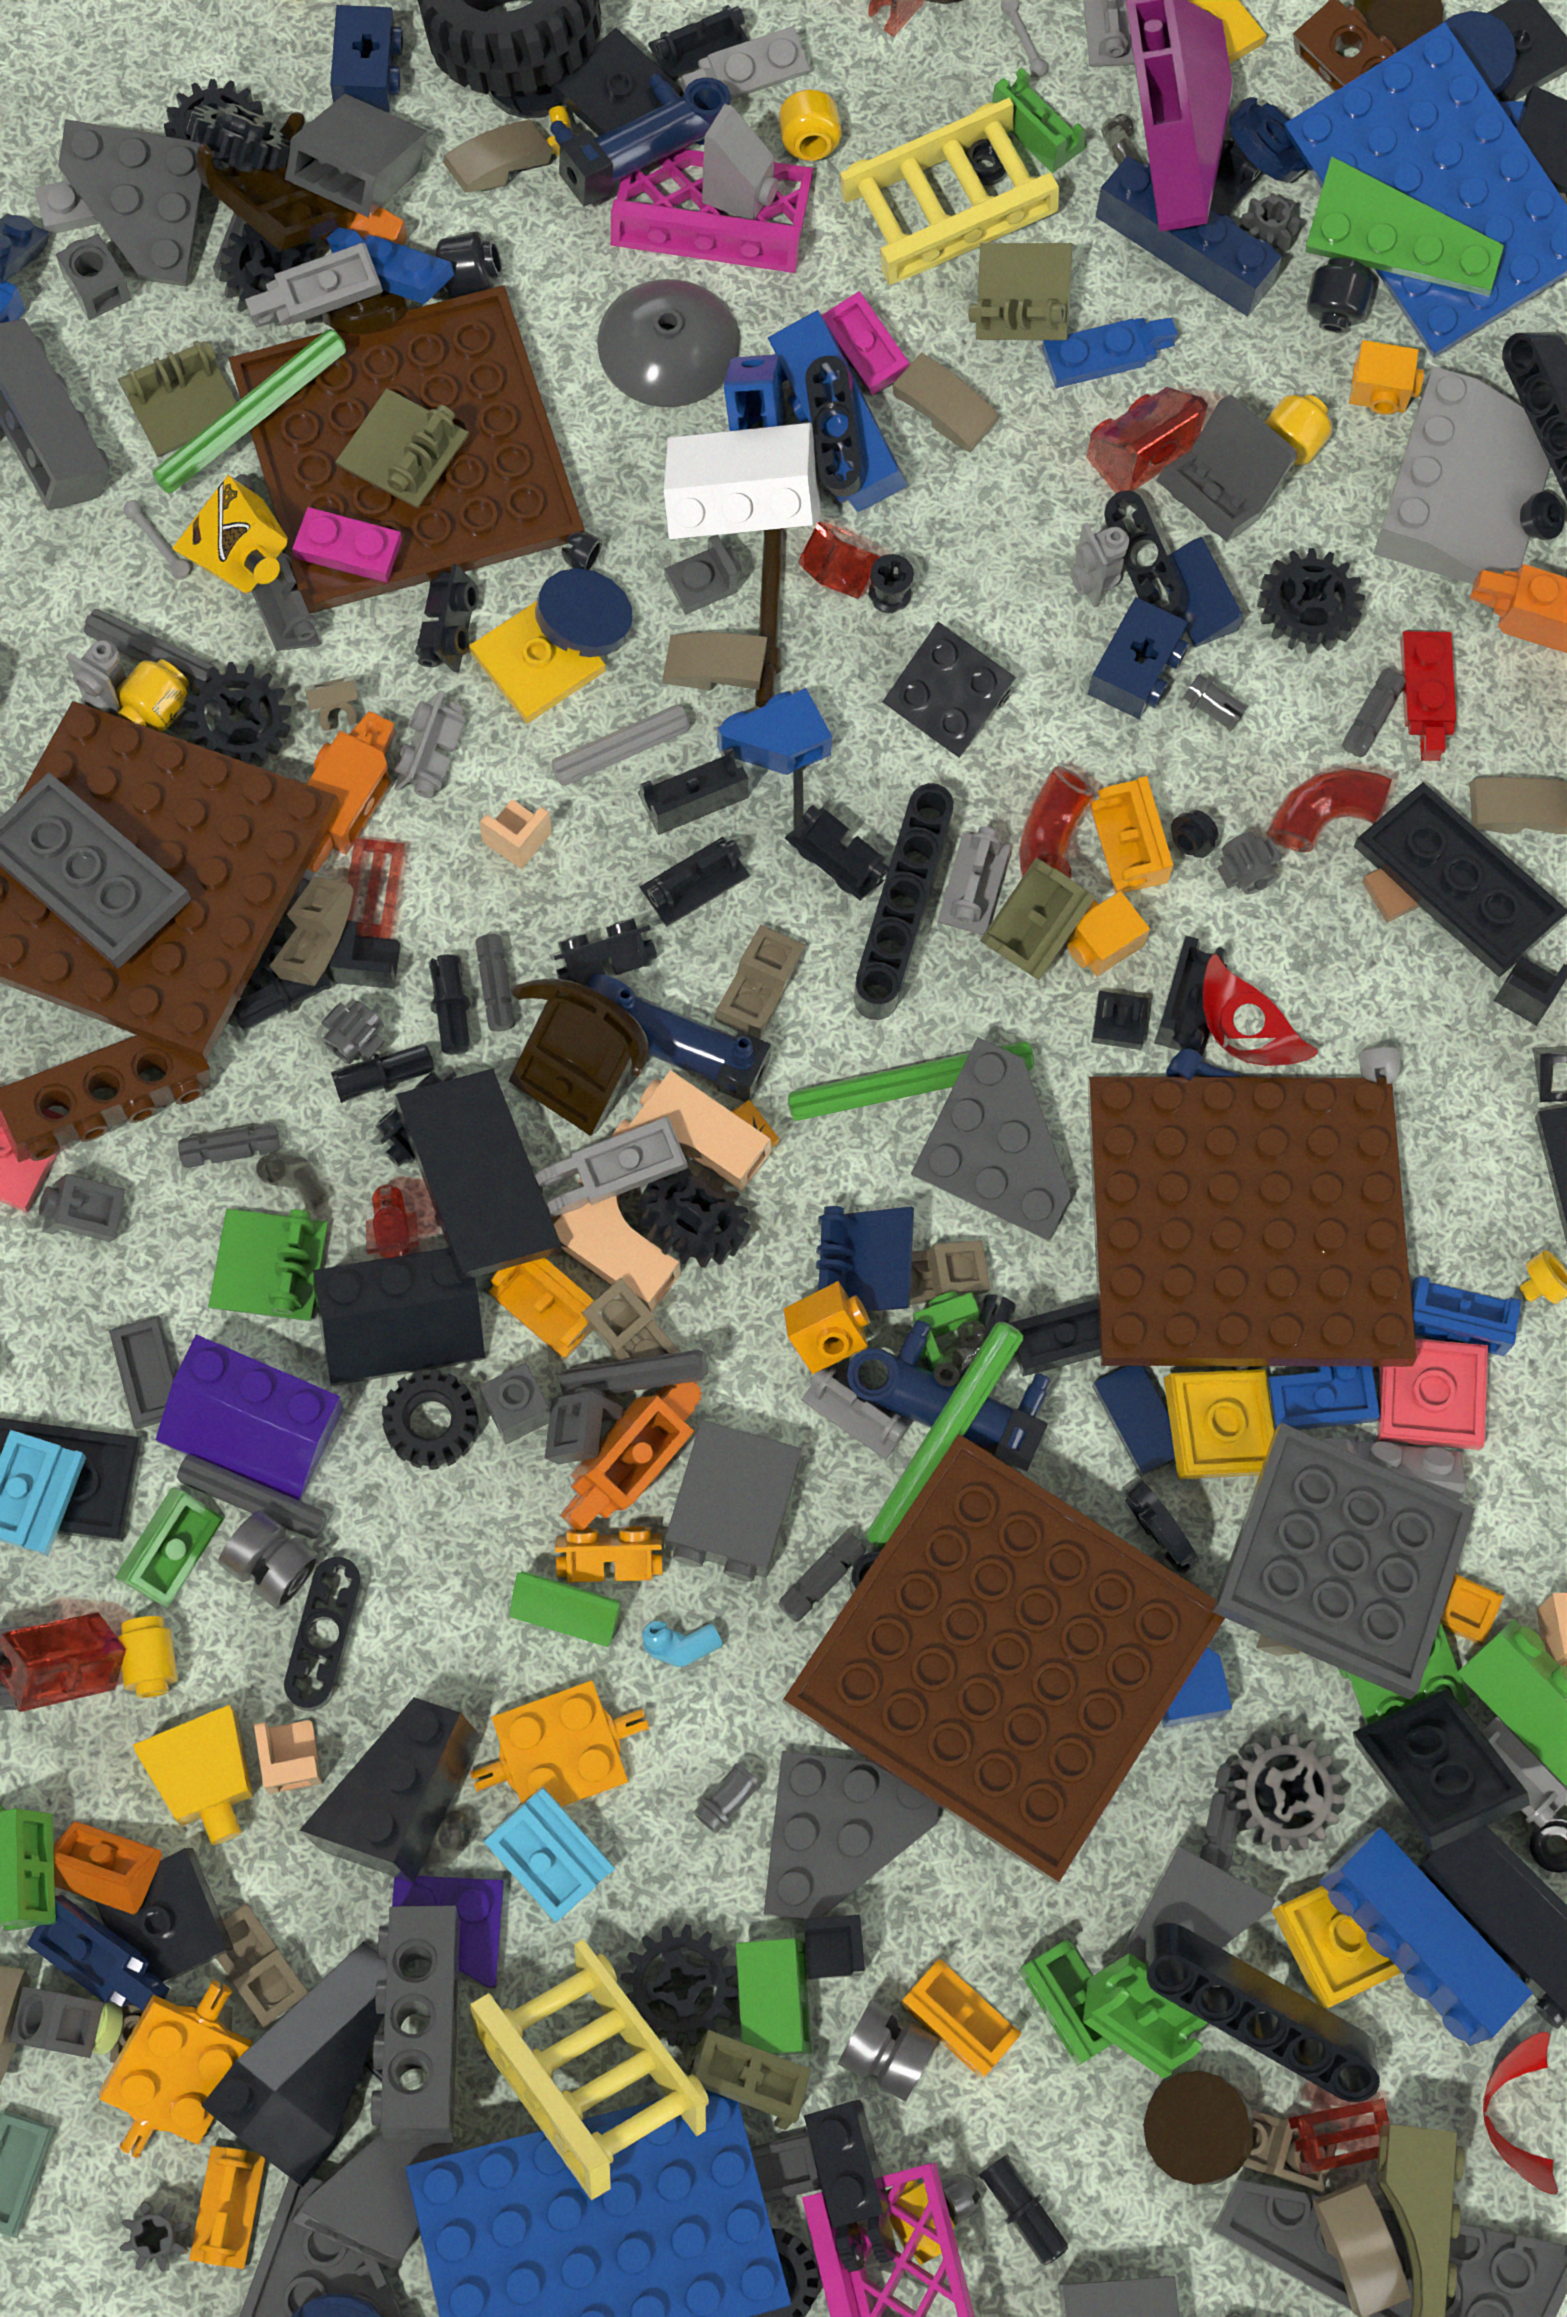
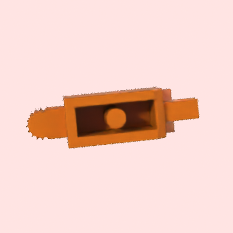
M1523 564L1517 572L1504 571L1503 574L1487 570L1479 572L1473 582L1469 599L1494 608L1493 613L1500 616L1498 628L1504 634L1567 653L1566 577Z
M368 711L349 734L340 730L332 744L325 743L315 759V771L307 785L337 795L340 807L307 868L314 873L319 871L332 849L347 855L391 783L385 757L396 733L395 725L376 713Z
M689 1382L662 1386V1389H658L653 1396L637 1397L623 1413L622 1418H619L599 1441L598 1457L583 1460L570 1475L575 1479L570 1487L577 1494L559 1516L574 1530H584L598 1514L607 1519L614 1511L625 1510L632 1505L693 1434L694 1430L685 1421L695 1410L694 1406L699 1405V1400H702L700 1396L703 1393L700 1392L701 1387H698V1383Z

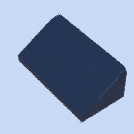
M1199 537L1174 551L1172 555L1189 592V604L1179 618L1188 622L1186 632L1194 648L1237 632L1242 621V613L1204 539ZM1164 587L1167 595L1169 596L1172 592L1168 590L1166 587Z

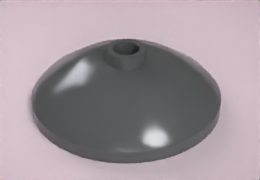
M660 279L632 287L610 305L599 326L597 347L600 363L605 374L625 395L651 406L680 407L705 399L724 384L730 360L738 357L739 335L731 312L712 292L691 282L677 279ZM664 324H672L676 327L671 330L662 329L660 326Z

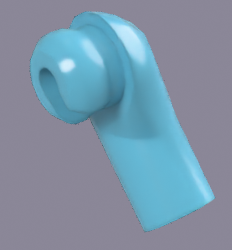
M663 1621L650 1622L642 1632L645 1651L652 1658L676 1667H685L723 1646V1642L712 1623L687 1636L667 1628L666 1623Z

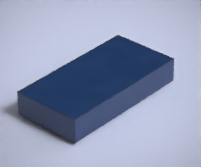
M1126 1366L1093 1383L1092 1387L1140 1477L1175 1461L1169 1414L1143 1366Z

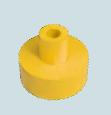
M1543 1250L1527 1261L1526 1268L1531 1278L1520 1285V1290L1529 1302L1535 1301L1542 1295L1554 1304H1558L1567 1298V1270L1555 1255L1548 1250Z

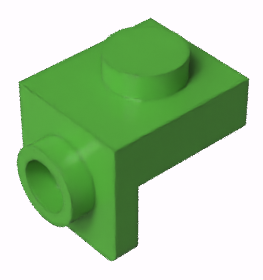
M956 1291L939 1295L929 1301V1308L913 1313V1326L915 1321L921 1320L930 1324L931 1327L927 1335V1343L919 1361L926 1359L930 1371L940 1369L941 1354L934 1338L977 1323L979 1309L972 1292L959 1296Z

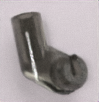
M270 1153L261 1157L257 1162L256 1173L261 1181L274 1186L296 1189L307 1210H312L329 1200L330 1197L306 1158L285 1153Z

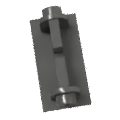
M281 552L276 558L280 565V571L276 579L268 584L257 583L252 590L276 651L320 646L321 643L314 628L316 620L313 615L309 614L301 592L297 589L296 580L289 566L291 559L288 554Z

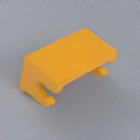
M1139 777L1134 781L1111 785L1099 790L1100 799L1091 801L1090 808L1115 894L1120 890L1122 893L1168 883L1174 865L1148 777Z
M546 1258L499 1270L491 1279L494 1285L488 1291L489 1295L564 1360L593 1331L581 1312L594 1299Z
M941 1958L933 1964L900 2003L930 2033L938 2036V2040L981 2080L992 2070L1022 2034L951 1970Z

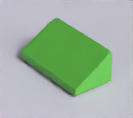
M171 1488L119 1569L115 1579L168 1609L224 1518L183 1490Z
M521 1571V1573H517L509 1612L511 1618L608 1647L611 1644L621 1609L618 1600Z

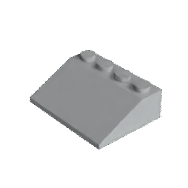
M1432 366L1418 405L1373 555L1473 584L1475 578H1477L1482 570L1503 574L1504 571L1517 572L1521 567L1530 537L1521 526L1520 510L1522 505L1533 494L1543 492L1550 468L1548 459L1524 408L1479 379Z

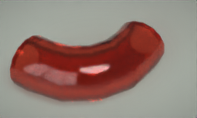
M1061 766L1054 767L1032 803L1023 827L1019 847L1021 877L1024 876L1035 858L1042 860L1071 879L1072 868L1068 857L1070 843L1080 818L1095 796V790L1084 778L1070 769Z
M1348 767L1317 773L1287 793L1270 821L1267 837L1269 839L1272 838L1273 842L1277 845L1304 853L1314 849L1321 830L1334 819L1350 817L1374 824L1386 800L1392 778L1377 772Z

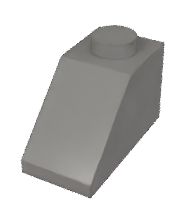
M727 104L723 105L705 135L702 203L744 219L755 220L763 205H771L777 192L778 179L773 178L775 157L736 109Z

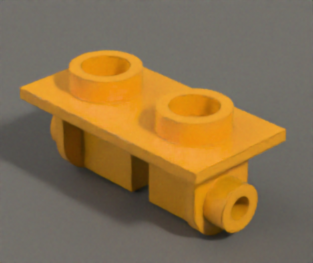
M640 1525L625 1526L619 1529V1534L598 1535V1529L593 1527H586L584 1530L567 1529L566 1536L556 1537L555 1553L566 1552V1556L556 1557V1577L567 1578V1583L604 1582V1562H615V1581H652V1575H663L662 1554H652V1550H662V1533H651L650 1527Z
M211 2145L189 2261L245 2269L266 2161L259 2153Z

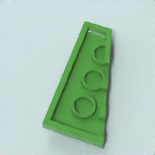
M1331 156L1305 252L1328 258L1350 259L1363 264L1365 267L1490 296L1504 245Z

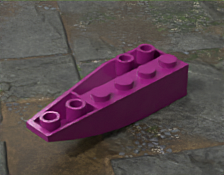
M1126 0L1159 232L1207 224L1233 93V81L1222 20L1188 0Z

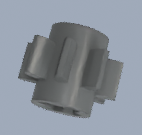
M1271 193L1270 196L1260 201L1255 198L1250 199L1248 213L1242 214L1239 228L1249 232L1248 234L1256 239L1265 240L1274 249L1280 247L1287 251L1292 236L1297 235L1300 219L1290 217L1294 205L1292 201L1286 202L1282 198L1276 197L1274 193Z
M1248 832L1233 838L1222 848L1224 857L1220 859L1222 865L1217 870L1228 889L1236 885L1238 890L1242 888L1244 894H1254L1267 888L1277 879L1275 870L1279 868L1277 862L1282 857L1272 838L1263 841L1261 837L1257 838L1255 833Z
M355 1001L349 1008L340 1002L321 1022L329 1030L322 1038L323 1043L333 1054L348 1064H351L357 1056L364 1062L370 1060L385 1043L377 1035L384 1027L383 1022L372 1010L358 1001Z
M149 2202L141 2203L143 2217L137 2221L123 2219L122 2224L125 2228L131 2230L130 2241L123 2243L119 2248L120 2251L134 2250L140 2255L136 2261V2270L143 2271L148 2266L150 2259H156L158 2268L162 2272H167L170 2270L169 2255L173 2252L188 2254L189 2250L187 2247L180 2244L179 2241L180 2233L187 2231L191 2224L189 2222H179L176 2224L171 2219L175 2212V2204L167 2203L163 2207L161 2214L155 2215L153 2206ZM151 2222L156 2227L167 2228L168 2237L160 2241L161 2251L157 2252L154 2246H144L142 2237L150 2233L149 2223Z

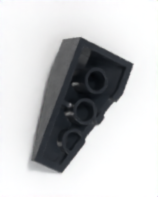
M364 1941L236 2060L201 2105L238 2138L302 2187L305 2186L339 2142L346 2124L342 2118L354 2089H360L366 2072L362 2068L374 2041V2036L381 2035L384 2029L385 2014H377L376 1983L377 1980L386 1979L387 1959H379L378 1952Z

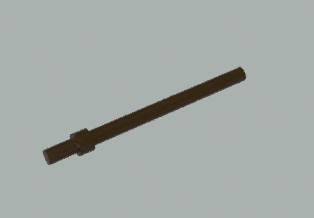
M783 528L764 530L758 636L767 637V648L760 689L755 691V705L759 708L766 706V703L775 696L776 674L781 671L782 650L777 647Z

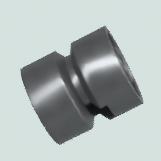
M258 1510L249 1516L231 1536L219 1556L218 1564L242 1583L249 1580L254 1581L253 1591L276 1610H279L293 1599L313 1574L319 1563L320 1555L297 1537L287 1540L285 1538V1528L263 1510Z
M870 1999L837 2064L863 2079L872 2074L877 2076L879 2088L906 2102L939 2037L912 2022L904 2027L900 2026L896 2013Z

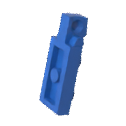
M339 227L327 237L331 253L365 243L382 290L422 304L428 302L454 276L451 262L377 236L365 235L361 238L355 230Z
M1172 317L1152 320L1147 324L1145 318H1136L1135 320L1132 318L1068 334V341L1043 340L1042 351L1055 388H1060L1145 367L1147 362L1157 358V350L1175 346L1178 333Z

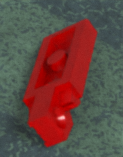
M1403 631L1400 637L1402 675L1406 680L1403 686L1405 727H1408L1409 735H1420L1421 761H1441L1440 756L1442 753H1445V735H1453L1456 723L1451 632Z

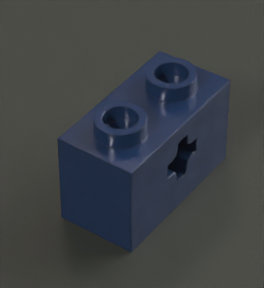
M336 5L330 80L333 103L342 95L347 94L380 110L390 112L391 95L400 94V67L393 66L394 55L402 56L403 28L394 25L392 7Z
M1135 597L1092 674L1087 695L1139 720L1147 705L1156 709L1168 685L1167 681L1162 680L1169 666L1177 670L1188 650L1190 643L1183 640L1188 622ZM1141 657L1146 658L1143 664L1138 663Z

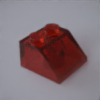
M1165 387L1153 396L1145 394L1129 407L1127 413L1116 420L1108 418L1093 429L1090 434L1086 458L1115 493L1124 490L1134 491L1159 475L1164 466L1192 449L1201 433L1208 404L1200 396L1170 387Z

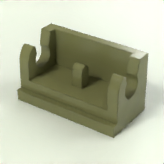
M1035 858L980 939V942L1032 977L1040 980L1096 896L1055 868Z
M711 2030L706 2032L693 2049L687 2067L692 2068L690 2075L696 2076L704 2089L777 2116L774 2126L787 2130L792 2123H796L799 2119L811 2069Z

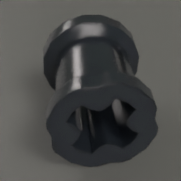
M888 554L875 560L871 567V584L868 593L875 609L883 613L893 614L898 610L905 609L909 604L912 593L910 587L913 584L914 571L906 558L896 554ZM894 567L898 568V574H894ZM890 581L894 582L892 587L887 586ZM884 596H888L887 603L884 602Z

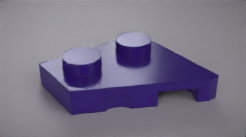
M418 1876L413 1884L394 1877L392 1907L456 1906L460 1920L459 1971L487 1988L496 1989L504 1881Z

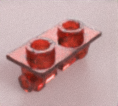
M384 1184L376 1188L372 1195L374 1216L373 1219L366 1220L367 1255L379 1253L380 1257L385 1258L404 1255L410 1251V1247L419 1246L417 1212L406 1213L403 1195L398 1187L392 1184Z

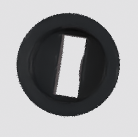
M574 532L565 539L569 544L573 545L572 548L562 547L561 553L564 561L573 569L590 570L600 553L602 539L587 532Z

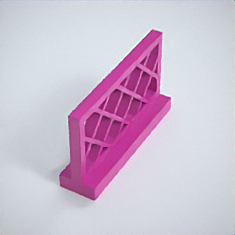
M681 149L659 160L658 163L662 168L647 176L638 170L621 178L617 199H614L611 210L610 246L795 273L813 168L774 162L773 178L778 179V182L782 179L801 182L800 189L786 196H783L777 190L772 201L773 203L762 208L755 220L720 215V213L724 212L723 210L702 203L703 177L691 183L681 171L689 166L703 167V151ZM671 177L681 189L664 197L655 185ZM645 192L654 203L651 205L630 202L628 199ZM690 198L700 210H683L674 208V206ZM783 212L793 225L770 223L766 220Z
M936 2162L882 2176L885 2188L893 2186L888 2195L891 2212L915 2228L903 2253L901 2254L896 2250V2258L893 2260L896 2266L884 2289L869 2280L865 2263L872 2251L867 2230L857 2224L861 2240L864 2241L862 2245L865 2256L864 2267L858 2271L848 2272L840 2258V2252L835 2240L837 2227H832L824 2192L802 2197L830 2317H881L887 2305L904 2317H925L938 2292L954 2302L958 2317H975ZM923 2178L929 2202L919 2219L897 2204V2201L907 2182ZM932 2218L934 2220L936 2229L929 2225ZM923 2235L938 2243L941 2248L943 2261L935 2276L911 2261ZM905 2270L929 2285L917 2311L893 2296ZM946 2276H948L950 2286L944 2283ZM872 2295L878 2298L876 2305H874Z

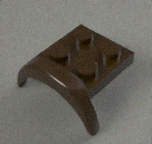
M300 112L292 113L280 129V133L288 136L287 140L291 141V138L303 129L305 124L303 114ZM204 143L198 146L197 172L202 183L211 193L233 210L238 217L246 221L280 251L334 232L339 227H347L351 210L285 180L287 163L284 169L277 167L276 170H271L265 166H262L261 169L253 167L252 172L237 170L234 166L217 169L213 166L210 148Z
M555 978L536 979L515 986L512 992L516 999L547 1000L508 1082L589 1136H592L602 1126L631 1066L632 1076L638 1078L641 1075L649 1055L647 1035L639 1022L624 1008L605 995L585 985Z

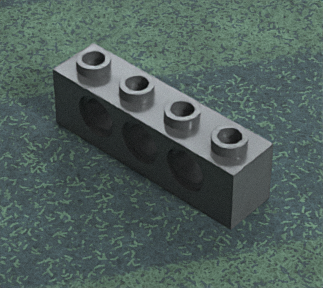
M456 1906L389 1907V1925L379 1926L378 1955L379 1959H387L386 1979L377 1980L376 2012L377 2014H385L384 2034L374 2036L373 2063L374 2069H382V2090L372 2091L371 2124L372 2126L380 2125L385 2144L453 2143L460 1920ZM422 1959L432 1964L429 1972L421 1978L413 1979L403 1974L405 1967L414 1960ZM423 2014L430 2018L428 2026L419 2033L409 2034L401 2030L402 2023L410 2015ZM411 2069H421L428 2073L426 2082L415 2090H406L399 2086L402 2075Z

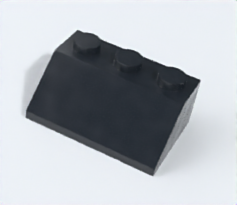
M449 1248L313 1270V1289L330 1386L485 1360L475 1277L463 1281L460 1280Z

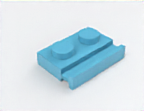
M10 1430L0 1455L1 1542L49 1556L86 1459L82 1452L71 1451L62 1448L60 1445Z
M543 1785L483 1838V1842L555 1923L590 1893L604 1877L615 1870L614 1865Z

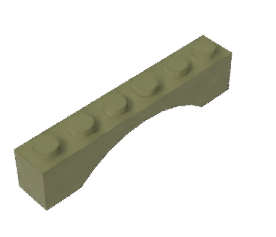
M1386 2124L1380 2126L1376 2184L1390 2204L1405 2239L1412 2274V2309L1410 2317H1445L1446 2297L1453 2298L1457 2283L1456 2263L1449 2262L1450 2238L1457 2239L1460 2230L1461 2210L1459 2204H1453L1454 2180L1461 2181L1463 2176L1464 2148L1457 2146V2132Z

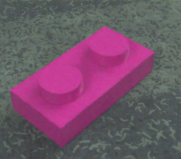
M860 291L822 314L843 356L871 396L895 382L909 367V361Z
M307 507L292 550L295 559L388 583L402 543L400 531Z

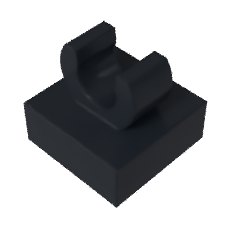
M1099 991L1091 1043L1141 1050L1149 998Z

